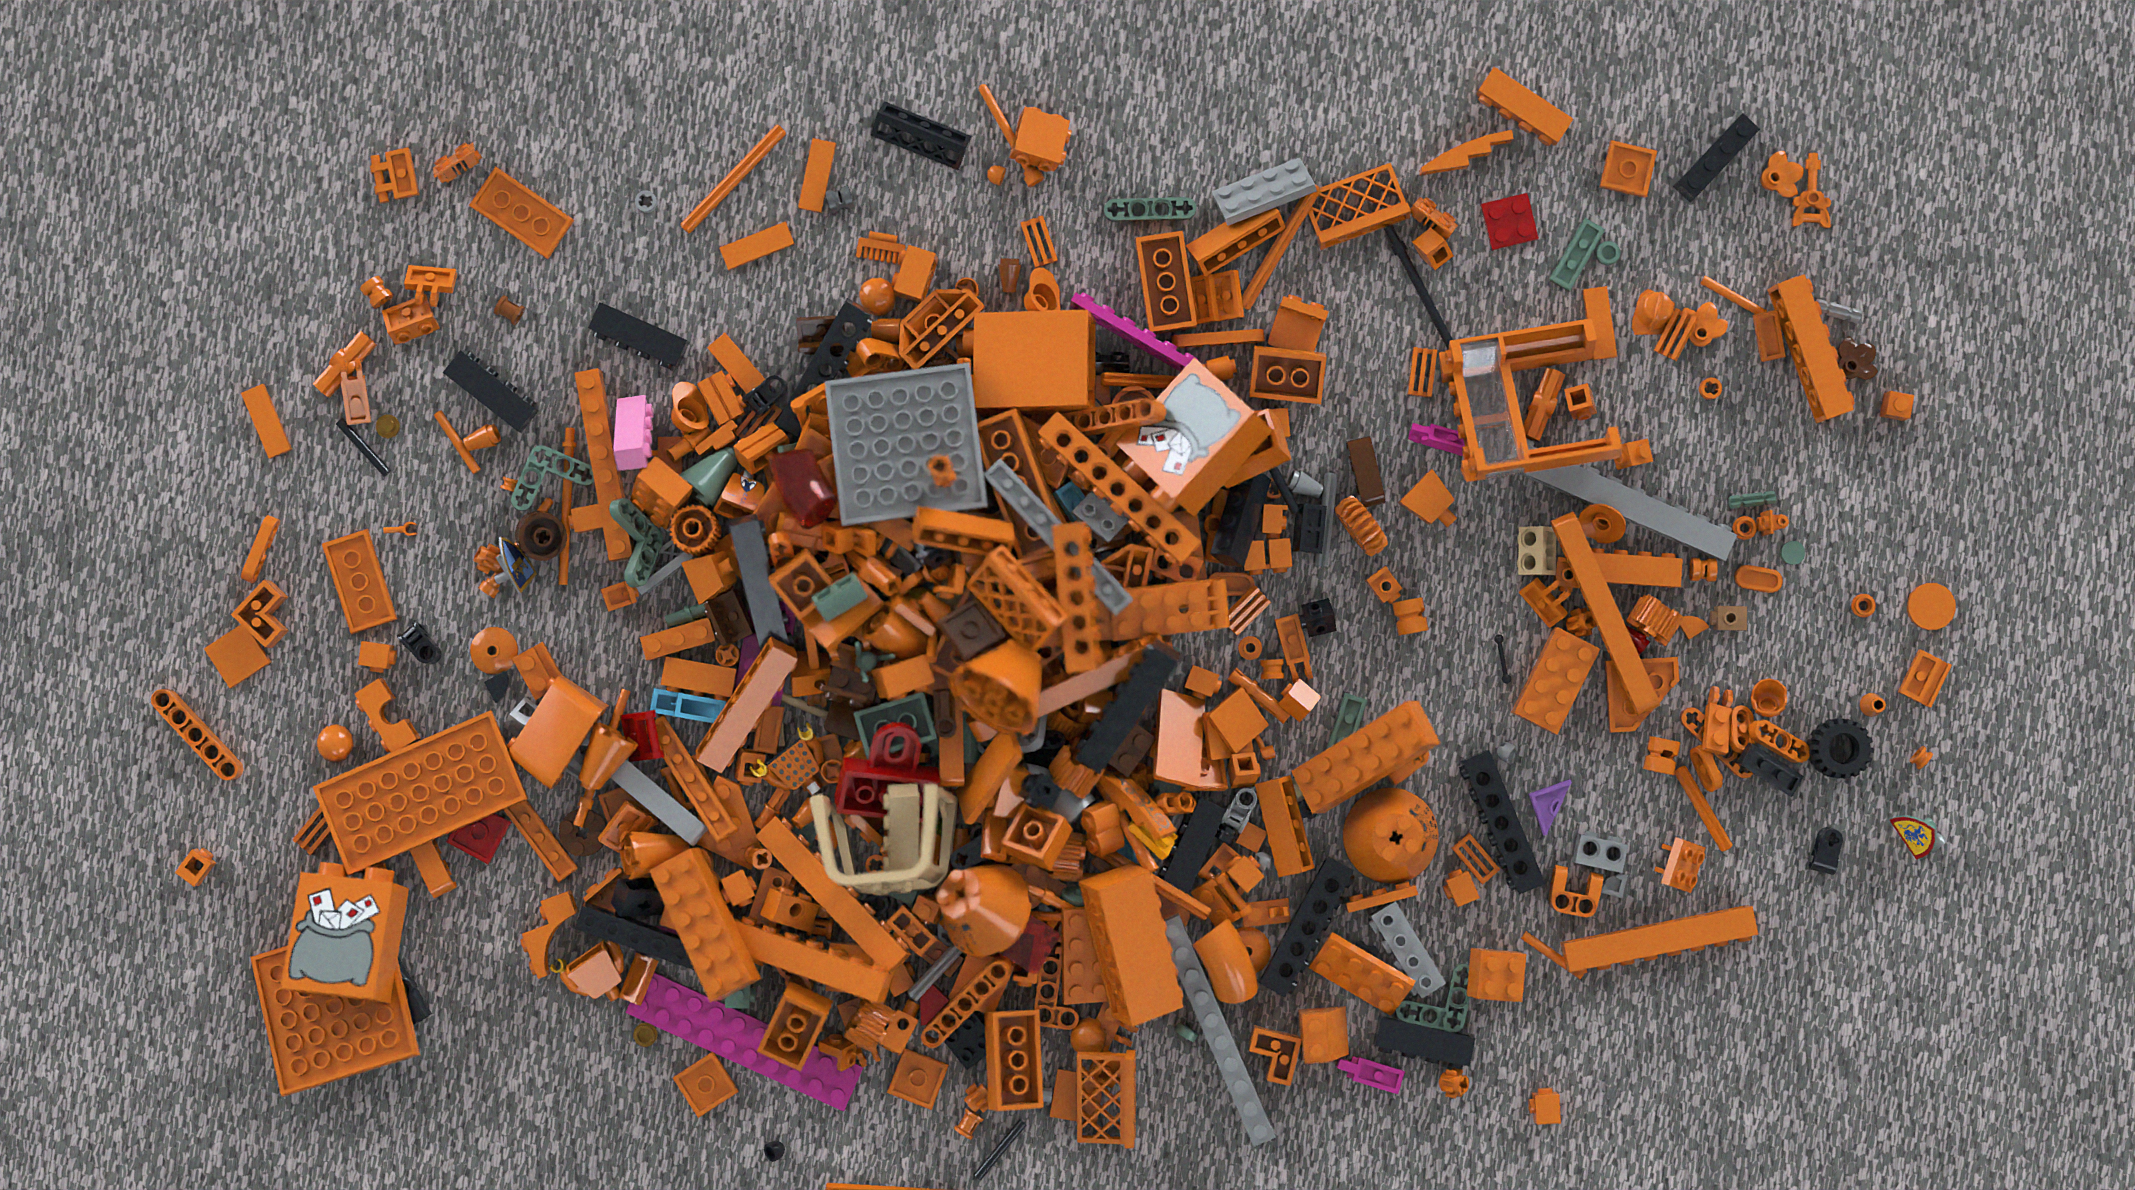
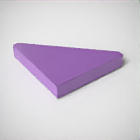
M1571 779L1528 794L1543 836L1548 834V830L1572 783Z

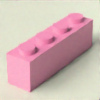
M646 395L617 399L613 451L618 471L647 467L648 457H651L650 444H652L651 431H653L651 418H653L652 404H647Z

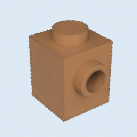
M1714 606V611H1710V625H1714V630L1746 631L1747 606Z

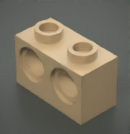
M1546 526L1519 527L1517 538L1519 544L1518 575H1556V535L1553 528Z

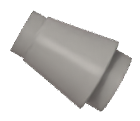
M1293 470L1287 480V486L1293 493L1318 499L1323 490V485L1301 470Z

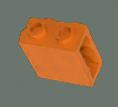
M1025 106L1019 116L1009 158L1014 159L1019 164L1037 166L1045 172H1055L1059 164L1063 165L1067 152L1063 151L1065 143L1068 144L1072 130L1068 129L1070 120L1064 119L1063 116L1042 112L1036 107Z

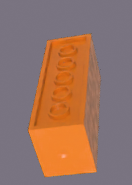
M1128 863L1079 881V886L1112 1017L1134 1027L1183 1008V992L1178 985L1176 978L1178 971L1171 958L1172 947L1167 940L1165 933L1167 926L1160 913L1161 902L1155 893V878L1149 870Z

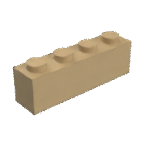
M917 784L888 785V794L883 795L884 809H888V815H883L884 830H888V836H883L884 851H888V857H883L884 872L909 870L914 868L919 862Z

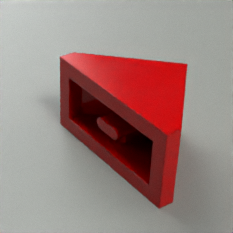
M934 983L920 997L921 1025H926L949 1001L948 996Z

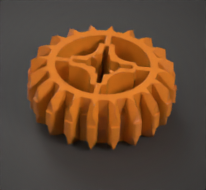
M1354 496L1344 498L1335 507L1338 519L1367 555L1374 556L1388 545L1385 533Z

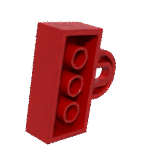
M899 722L884 725L875 733L872 739L868 759L843 757L834 797L837 813L883 818V815H888V809H884L883 795L888 794V785L917 784L919 792V822L924 823V785L935 784L940 787L941 779L938 767L918 765L921 742L918 733L913 727ZM895 736L904 737L902 750L898 754H891L889 748L892 738Z

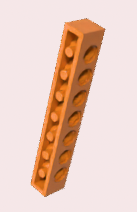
M1058 411L1037 432L1038 443L1045 450L1049 451L1051 449L1057 454L1055 458L1064 467L1069 465L1075 471L1073 474L1082 483L1087 481L1093 487L1091 491L1099 499L1105 498L1111 503L1109 506L1111 510L1118 516L1123 514L1129 520L1127 524L1134 531L1143 532L1147 536L1145 540L1153 548L1159 547L1165 552L1164 558L1172 565L1177 563L1181 566L1200 545L1201 541ZM1061 436H1065L1070 440V444L1067 447H1060L1056 440ZM1080 452L1087 455L1088 461L1080 464L1076 462L1074 456ZM1095 469H1102L1106 477L1102 480H1097L1093 477L1092 472ZM1114 485H1119L1123 488L1124 493L1121 496H1114L1110 488ZM1132 501L1139 502L1142 510L1137 513L1131 512L1128 504ZM1152 517L1156 518L1160 526L1157 529H1151L1147 526L1146 520ZM1165 535H1175L1177 537V544L1168 545L1164 540Z

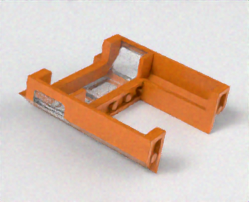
M1592 318L1450 340L1449 349L1445 350V352H1439L1442 383L1448 382L1450 396L1454 395L1456 403H1453L1454 416L1459 417L1460 424L1457 425L1459 439L1464 440L1465 446H1462L1464 460L1461 462L1460 471L1466 482L1620 458L1622 445L1617 426L1607 428L1605 438L1529 450L1511 373L1592 360L1597 342Z

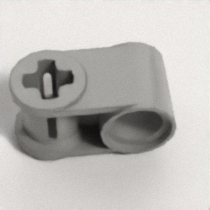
M1242 787L1237 790L1231 803L1227 806L1220 824L1223 825L1225 823L1237 829V833H1242L1257 802V795L1252 788ZM1250 792L1253 795L1252 801L1249 804H1242L1239 801L1241 793Z

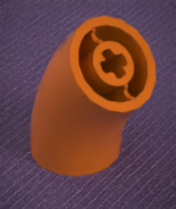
M891 601L884 602L885 605L864 623L861 633L863 639L886 654H894L895 658L901 661L924 654L927 657L928 634L895 611ZM937 631V645H938L939 642H940V635H939V633H938V631Z
M1226 919L1192 945L1208 972L1214 996L1218 1000L1225 1003H1241L1253 998L1258 991L1254 966L1241 937L1229 919Z

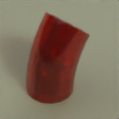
M796 449L769 455L767 458L773 481L792 517L804 530L812 529L821 524L835 509L837 497L825 483L817 466L813 449Z

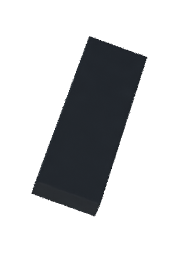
M1748 742L1737 761V764L1790 797L1794 795L1804 777Z

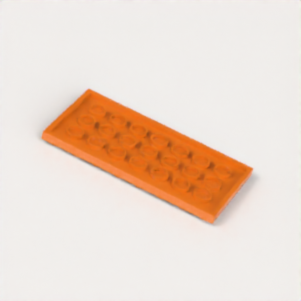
M493 711L485 712L312 786L349 876L366 869V867L374 866L528 799Z

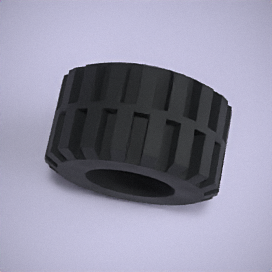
M1835 718L1826 720L1825 723H1820L1817 725L1818 729L1811 732L1812 739H1808L1807 742L1810 745L1809 754L1812 759L1809 760L1811 764H1815V769L1827 777L1848 779L1852 776L1860 775L1859 772L1865 771L1868 768L1866 764L1872 761V758L1869 757L1870 753H1874V748L1870 747V743H1873L1872 737L1867 736L1868 730L1862 728L1860 723L1853 722L1850 719ZM1838 734L1847 736L1852 744V753L1843 763L1835 762L1829 753L1830 741Z

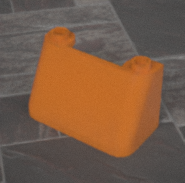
M562 674L556 679L552 677L544 688L547 690V693L517 738L513 736L507 744L511 758L549 789H553L558 785L564 776L562 773L567 770L569 763L592 730L595 722L599 720L600 716H603L609 705Z

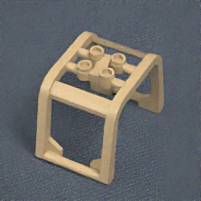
M935 784L924 785V823L921 855L918 864L909 870L856 874L848 824L843 820L846 816L837 813L835 803H830L829 797L814 795L810 798L825 872L836 883L852 886L862 894L880 896L893 892L911 893L916 890L932 889L938 887L947 879L951 867L958 798L942 787ZM938 805L943 818L939 867L932 864ZM830 814H832L844 873L839 872L836 866L828 822Z

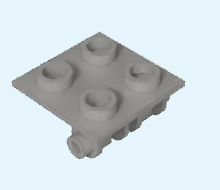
M1110 488V491L1114 496H1121L1115 490ZM1092 491L1071 512L1077 518L1075 523L1086 522L1088 527L1108 543L1129 521L1123 514L1118 516L1109 507L1111 503L1105 498L1099 499ZM1131 503L1128 504L1131 512L1137 513L1139 511Z

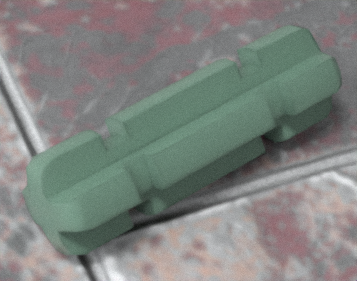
M1767 491L1764 494L1759 492L1743 494L1741 496L1733 495L1728 498L1729 507L1735 509L1741 508V506H1760L1764 503L1765 505L1776 503L1775 491Z

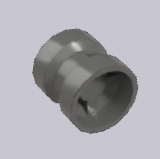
M849 185L843 186L837 191H825L831 214L839 213L840 209L845 208L849 210L855 208Z

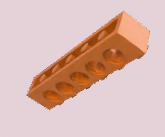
M1086 522L1057 524L1052 526L1059 602L1060 607L1069 616L1062 623L1067 673L1096 671L1103 664V651L1099 649L1098 640L1101 639V629L1096 624V615H1098L1099 608L1098 602L1094 601L1093 591L1096 590V580L1091 574L1094 558L1093 553L1089 552L1088 542H1091V530L1087 527ZM1071 542H1075L1079 547L1077 555L1069 550ZM1074 566L1081 570L1080 579H1076L1072 575V568ZM1075 591H1080L1083 594L1084 600L1082 603H1078L1074 599ZM1078 615L1083 616L1086 620L1084 628L1077 624L1076 619ZM1080 640H1085L1088 643L1089 649L1087 652L1080 649Z

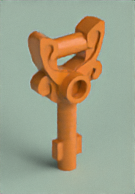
M1809 153L1808 159L1805 160V170H1808L1807 191H1803L1800 196H1796L1792 200L1793 206L1797 207L1792 218V227H1797L1803 222L1818 223L1825 229L1830 228L1831 221L1826 208L1831 205V200L1824 197L1822 192L1817 191V170L1821 169V160H1818V153ZM1813 207L1819 211V214L1804 213V209Z

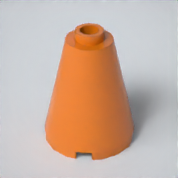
M595 722L578 777L582 781L580 785L589 791H593L594 788L599 790L636 750L637 742L630 737L625 740V737L621 735L622 732L604 723Z
M626 831L620 837V843L624 842V850H620L621 864L625 875H631L629 877L630 880L649 874V870L689 849V843L679 835Z

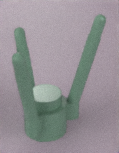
M857 642L855 644L856 666L860 669V675L865 683L868 682L867 671L874 669L878 661L895 658L894 654L875 656L871 652H862L860 643Z

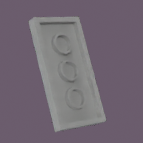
M1299 157L1212 191V196L1227 226L1314 193L1317 190L1315 183Z

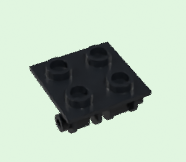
M975 1011L944 1040L945 1044L966 1070L986 1056L985 1021H981Z

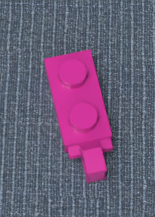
M1413 423L1409 432L1408 440L1463 456L1462 446H1465L1464 440L1459 439L1458 431L1435 424L1422 426Z
M1352 1056L1351 1061L1339 1058L1336 1064L1338 1069L1348 1071L1346 1077L1351 1078L1352 1081L1395 1094L1399 1093L1405 1073L1402 1069L1359 1056Z

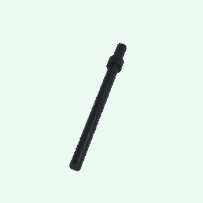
M1393 225L1384 229L1392 244L1391 249L1395 256L1398 255L1445 346L1449 349V341L1453 340L1407 254L1406 250L1408 248L1404 241L1400 240Z

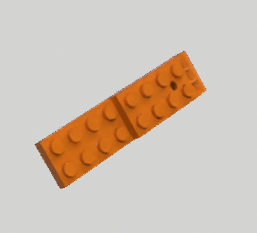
M1225 578L1123 588L1134 600L1117 616L1094 594V601L1098 602L1099 608L1098 615H1096V624L1101 629V639L1098 641L1142 638L1158 632L1161 636L1230 627ZM1082 593L1074 594V599L1078 603H1082L1084 596ZM1059 595L1051 596L1052 599L1060 606ZM1015 600L1010 601L1011 610H1016ZM1022 602L1023 612H1031L1026 604ZM1186 604V610L1180 612L1179 606ZM1078 615L1076 619L1077 624L1084 628L1086 620L1083 616ZM1012 616L1013 624L1019 626L1018 617ZM1024 617L1025 626L1033 628L1032 618ZM1039 620L1040 629L1048 630V628ZM1062 624L1041 647L1064 645ZM1027 633V639L1034 646V634ZM1080 640V641H1079V643H1085V642H1086L1085 640Z

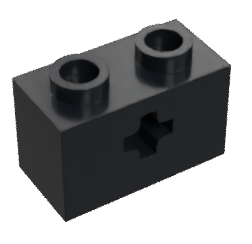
M653 878L618 879L611 904L620 917L663 914L665 904Z

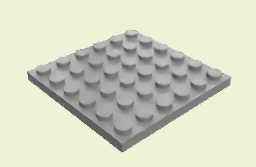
M969 363L824 381L842 526L915 517L918 506L950 512L988 507ZM937 455L948 456L957 477L952 482V485L945 488L943 486L936 487L927 465L932 461V457Z

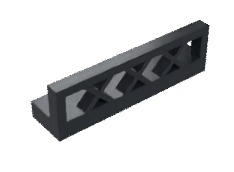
M885 101L877 112L871 132L873 137L958 171L972 139V136ZM880 122L889 125L892 132L887 134L879 131ZM909 133L915 141L910 143L904 141L901 134ZM926 141L933 143L936 150H927L923 143ZM951 150L959 153L957 161L949 159L945 151Z

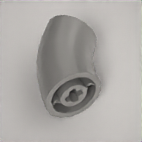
M1028 763L1022 764L1032 774L1043 772L1050 777L1053 776L1047 768ZM1065 788L1061 791L1052 810L1047 811L1065 817L1072 828L1081 820L1082 810L1094 805L1097 799L1090 793L1083 799L1078 798L1071 790Z

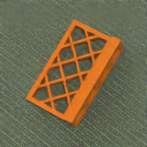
M1391 163L1321 187L1318 197L1325 199L1321 209L1318 210L1311 207L1308 212L1320 250L1410 219L1411 215L1410 207L1405 201ZM1384 171H1388L1390 176L1387 186L1375 181L1377 175ZM1363 180L1369 183L1365 194L1353 189L1356 181ZM1372 185L1385 190L1380 201L1368 196ZM1341 188L1347 191L1343 202L1330 197L1334 189ZM1390 192L1398 196L1400 203L1391 206L1383 201L1387 193ZM1350 193L1363 198L1358 209L1345 204ZM1365 200L1378 205L1375 212L1368 214L1361 210ZM1328 201L1340 206L1336 216L1323 212ZM1343 208L1355 212L1353 220L1346 222L1339 219ZM1321 216L1333 221L1330 228L1320 231L1317 224Z
M1002 545L988 554L984 559L985 562L966 583V586L1023 648L1028 651L1037 652L1069 616ZM989 566L997 573L998 577L990 576ZM977 580L984 581L986 591L981 590L975 582ZM991 582L999 583L1000 593L992 591ZM1005 584L1012 589L1014 595L1007 594ZM994 598L1001 599L1002 609L994 604ZM1008 600H1015L1016 610H1009ZM1022 602L1026 604L1031 612H1023ZM1010 616L1018 617L1019 626H1015L1011 622ZM1024 617L1032 618L1033 628L1025 626ZM1039 620L1048 628V630L1040 629ZM1027 633L1034 634V646L1027 639Z
M1126 1050V1053L1077 1052V1143L1124 1144V1148L1134 1149L1136 1140V1050ZM1082 1059L1093 1060L1097 1066L1089 1072L1082 1066ZM1110 1060L1120 1061V1068L1115 1073L1105 1065ZM1100 1069L1110 1076L1102 1084L1093 1076ZM1088 1079L1098 1087L1091 1094L1082 1088V1085ZM1112 1080L1120 1086V1090L1115 1095L1105 1087ZM1100 1091L1110 1098L1102 1106L1093 1098ZM1088 1101L1097 1108L1091 1116L1083 1110V1106ZM1112 1102L1120 1108V1112L1115 1117L1105 1109ZM1100 1113L1110 1120L1103 1127L1093 1120ZM1088 1123L1097 1130L1094 1135H1083V1128ZM1114 1124L1120 1130V1137L1110 1136L1105 1130Z

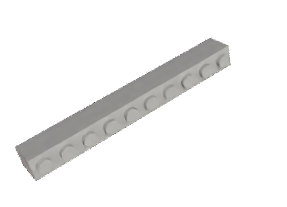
M1526 439L1529 450L1537 449L1534 447V442ZM1513 444L1504 463L1516 460ZM1578 465L1528 473H1523L1521 468L1510 470L1586 504L1609 505L1618 510L1626 521L1711 558H1716L1720 562L1727 560L1737 534L1731 532L1732 528L1719 523L1716 526L1709 523L1710 518L1704 515L1697 514L1693 516L1687 513L1688 509L1675 504L1672 507L1665 504L1666 499L1657 495L1649 497L1643 494V489L1633 485L1630 488L1622 485V480L1616 477L1609 476L1605 478L1599 475V470L1587 466L1585 469Z
M1177 913L1164 919L1167 926L1165 931L1166 937L1172 947V961L1177 968L1178 975L1253 1146H1257L1275 1138V1131L1220 1005L1214 996L1213 989L1199 957L1192 946V941L1180 914Z

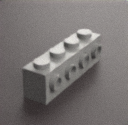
M1396 901L1389 902L1369 914L1372 920L1368 923L1375 934L1380 932L1384 941L1381 944L1387 954L1393 953L1397 960L1394 963L1396 969L1415 980V984L1410 990L1413 996L1418 994L1422 999L1446 984Z

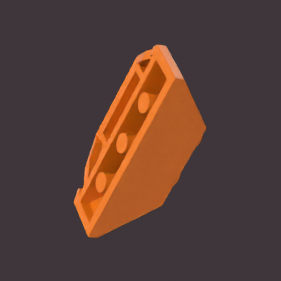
M935 289L900 321L899 355L913 370L920 369L924 364L933 360L960 335L964 328L973 322L974 313H980L985 308V305L969 289Z
M1128 544L1100 561V564L1123 588L1146 586L1154 548ZM1134 638V639H1125V640H1120V641L1133 642V641H1135V638Z

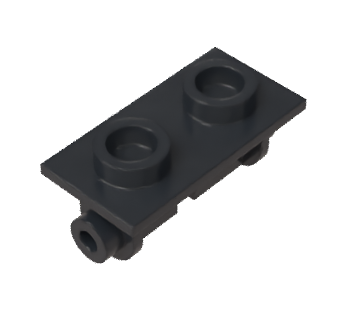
M1096 352V375H1101L1103 368H1108V372L1129 373V365H1125L1130 364L1129 355H1125L1123 352L1101 355L1100 352Z

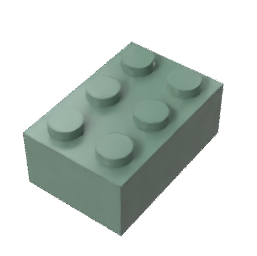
M925 692L854 713L867 759L875 733L881 727L890 723L899 722L910 725L918 733L921 743L938 738ZM895 736L892 738L889 748L890 753L902 749L904 737Z

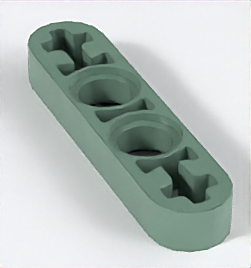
M1188 197L1112 199L1105 204L1104 215L1113 222L1188 220L1195 215L1197 207L1194 200ZM1171 202H1176L1175 207H1182L1183 203L1187 202L1188 206L1192 207L1193 210H1189L1188 215H1184L1182 210H1176V216H1172L1173 207ZM1124 203H1129L1127 210L1129 217H1124L1125 212H1118L1115 217L1112 216L1111 212H1108V209L1112 208V204H1117L1119 209H1125ZM1137 203L1142 204L1145 207V213L1142 216L1133 215L1131 211L1133 205ZM1159 203H1165L1169 208V212L1164 216H1160L1155 212V207Z

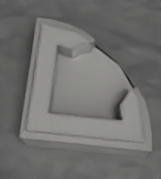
M1616 874L1615 876L1608 877L1606 881H1603L1601 893L1622 898L1628 875Z

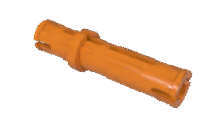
M1237 667L1227 678L1228 681L1237 687H1243L1251 699L1272 714L1282 724L1290 717V714L1278 705V700L1263 690L1255 679L1251 680Z

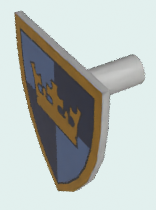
M499 537L501 554L496 559L504 572L495 575L494 579L497 584L510 579L518 594H521L537 575L536 571L525 554L514 543Z

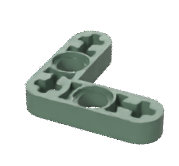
M543 445L536 446L530 452L514 489L511 504L518 511L529 509L546 471L581 486H589L594 482L592 466ZM544 450L546 457L552 458V454L557 455L552 463V468L547 467L549 462L546 460L538 463L534 453ZM566 459L570 463V469L564 473L559 472L556 468L558 460ZM574 463L579 465L577 468L579 471L584 472L585 469H589L592 479H587L583 482L581 481L582 476L576 473L574 478L570 477L569 475L574 469ZM532 471L538 475V482L536 484L528 485L525 482L524 476L527 472ZM520 484L527 489H534L533 494L528 491L526 500L529 503L523 504L522 507H519L517 505L518 501L515 500V497H520L524 490L519 489Z
M627 498L617 499L610 503V514L637 541L624 573L627 585L635 588L647 583L662 547L663 535ZM634 519L638 521V530L635 528ZM642 552L646 556V563L642 560Z
M1460 963L1453 968L1444 1008L1412 1000H1403L1395 1010L1397 1017L1404 1022L1449 1032L1460 1031L1465 1023L1470 997L1466 996V989L1454 987V982L1460 984L1461 978L1457 975V971H1462L1463 967H1466V972L1469 973V965ZM1468 977L1464 978L1463 985L1468 984ZM1455 991H1462L1465 995V999L1461 1004L1452 1002V994ZM1406 1004H1409L1411 1010L1418 1011L1417 1006H1421L1419 1021L1414 1020L1416 1018L1414 1014H1408L1407 1017H1403L1404 1015L1400 1012V1008H1405ZM1450 1005L1456 1009L1463 1008L1462 1013L1457 1011L1456 1019L1460 1020V1023L1455 1024L1454 1028H1451L1450 1023L1447 1022V1018H1452L1454 1012L1449 1010ZM1428 1009H1433L1436 1012V1019L1431 1023L1425 1022L1423 1019V1014Z

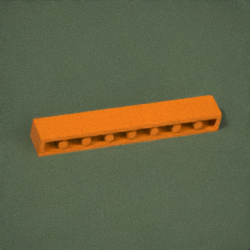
M598 368L575 372L608 558L611 562L630 559L634 550L633 537L612 518L609 511L610 503L614 500L625 498L621 472L618 471L613 451L614 433L603 374Z
M775 816L755 837L877 964L887 967L886 971L893 973L911 955L907 950L909 945L900 936L896 939L890 933L893 929L885 920L879 921L874 916L876 911L867 902L864 905L858 899L860 894L852 886L846 887L831 880L825 872L822 855L818 851L814 853L808 847L811 843L802 834L797 836L792 831L794 825L787 818L781 819Z
M1744 905L1562 941L1560 943L1566 970L1573 972V975L1587 973L1588 968L1596 967L1597 970H1605L1611 968L1613 963L1620 962V966L1634 964V959L1643 958L1644 961L1658 959V954L1667 953V956L1682 954L1681 950L1690 948L1691 952L1704 950L1705 945L1714 944V947L1725 946L1729 944V940L1737 939L1738 942L1750 941L1752 936L1758 935L1753 906Z

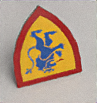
M1903 815L1889 819L1915 859L1923 858L1935 847L1937 839L1936 824L1931 818L1921 820L1916 817Z

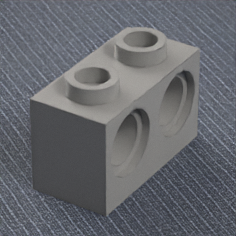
M1585 831L1584 835L1577 834L1572 862L1623 873L1628 845L1622 843V838L1608 835L1607 840L1598 838L1599 833ZM1587 842H1592L1594 845V851L1590 855H1586L1583 852V846ZM1610 847L1617 849V857L1613 860H1609L1606 855Z

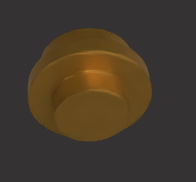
M387 414L377 420L376 431L381 437L393 438L399 433L400 423L396 417Z
M645 1022L635 1028L633 1037L638 1045L648 1047L655 1043L658 1032L654 1025Z

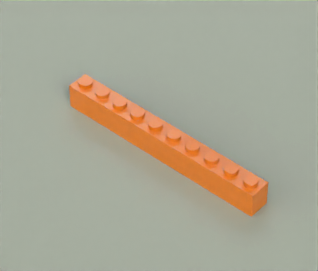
M665 906L660 925L676 930ZM730 911L752 958L875 1003L885 1002L893 977V973L886 971L887 967L873 963V966L864 963L865 959L842 956L843 951L820 948L821 944L816 941L807 940V942L798 940L799 936L790 932H785V935L778 933V928L764 924L762 927L756 925V920L743 916L741 919L734 917V912Z

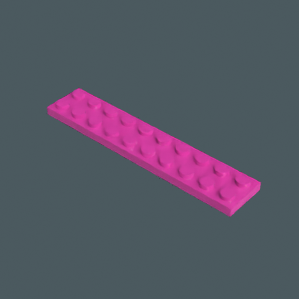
M656 972L653 974L641 1006L630 1002L625 1012L843 1112L864 1068L855 1063L841 1072L837 1070V1057L818 1051L819 1046L815 1044L801 1072L757 1052L769 1023L738 1009L725 1008V1004L720 1001L710 1002L707 995Z

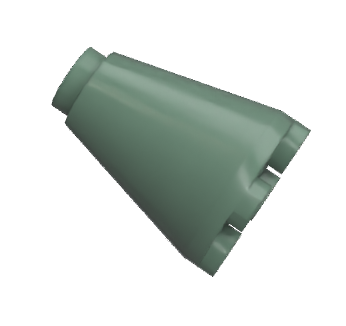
M728 446L717 450L679 474V476L693 486L690 497L695 501V506L702 505L708 510H712L736 469L738 461L735 452Z

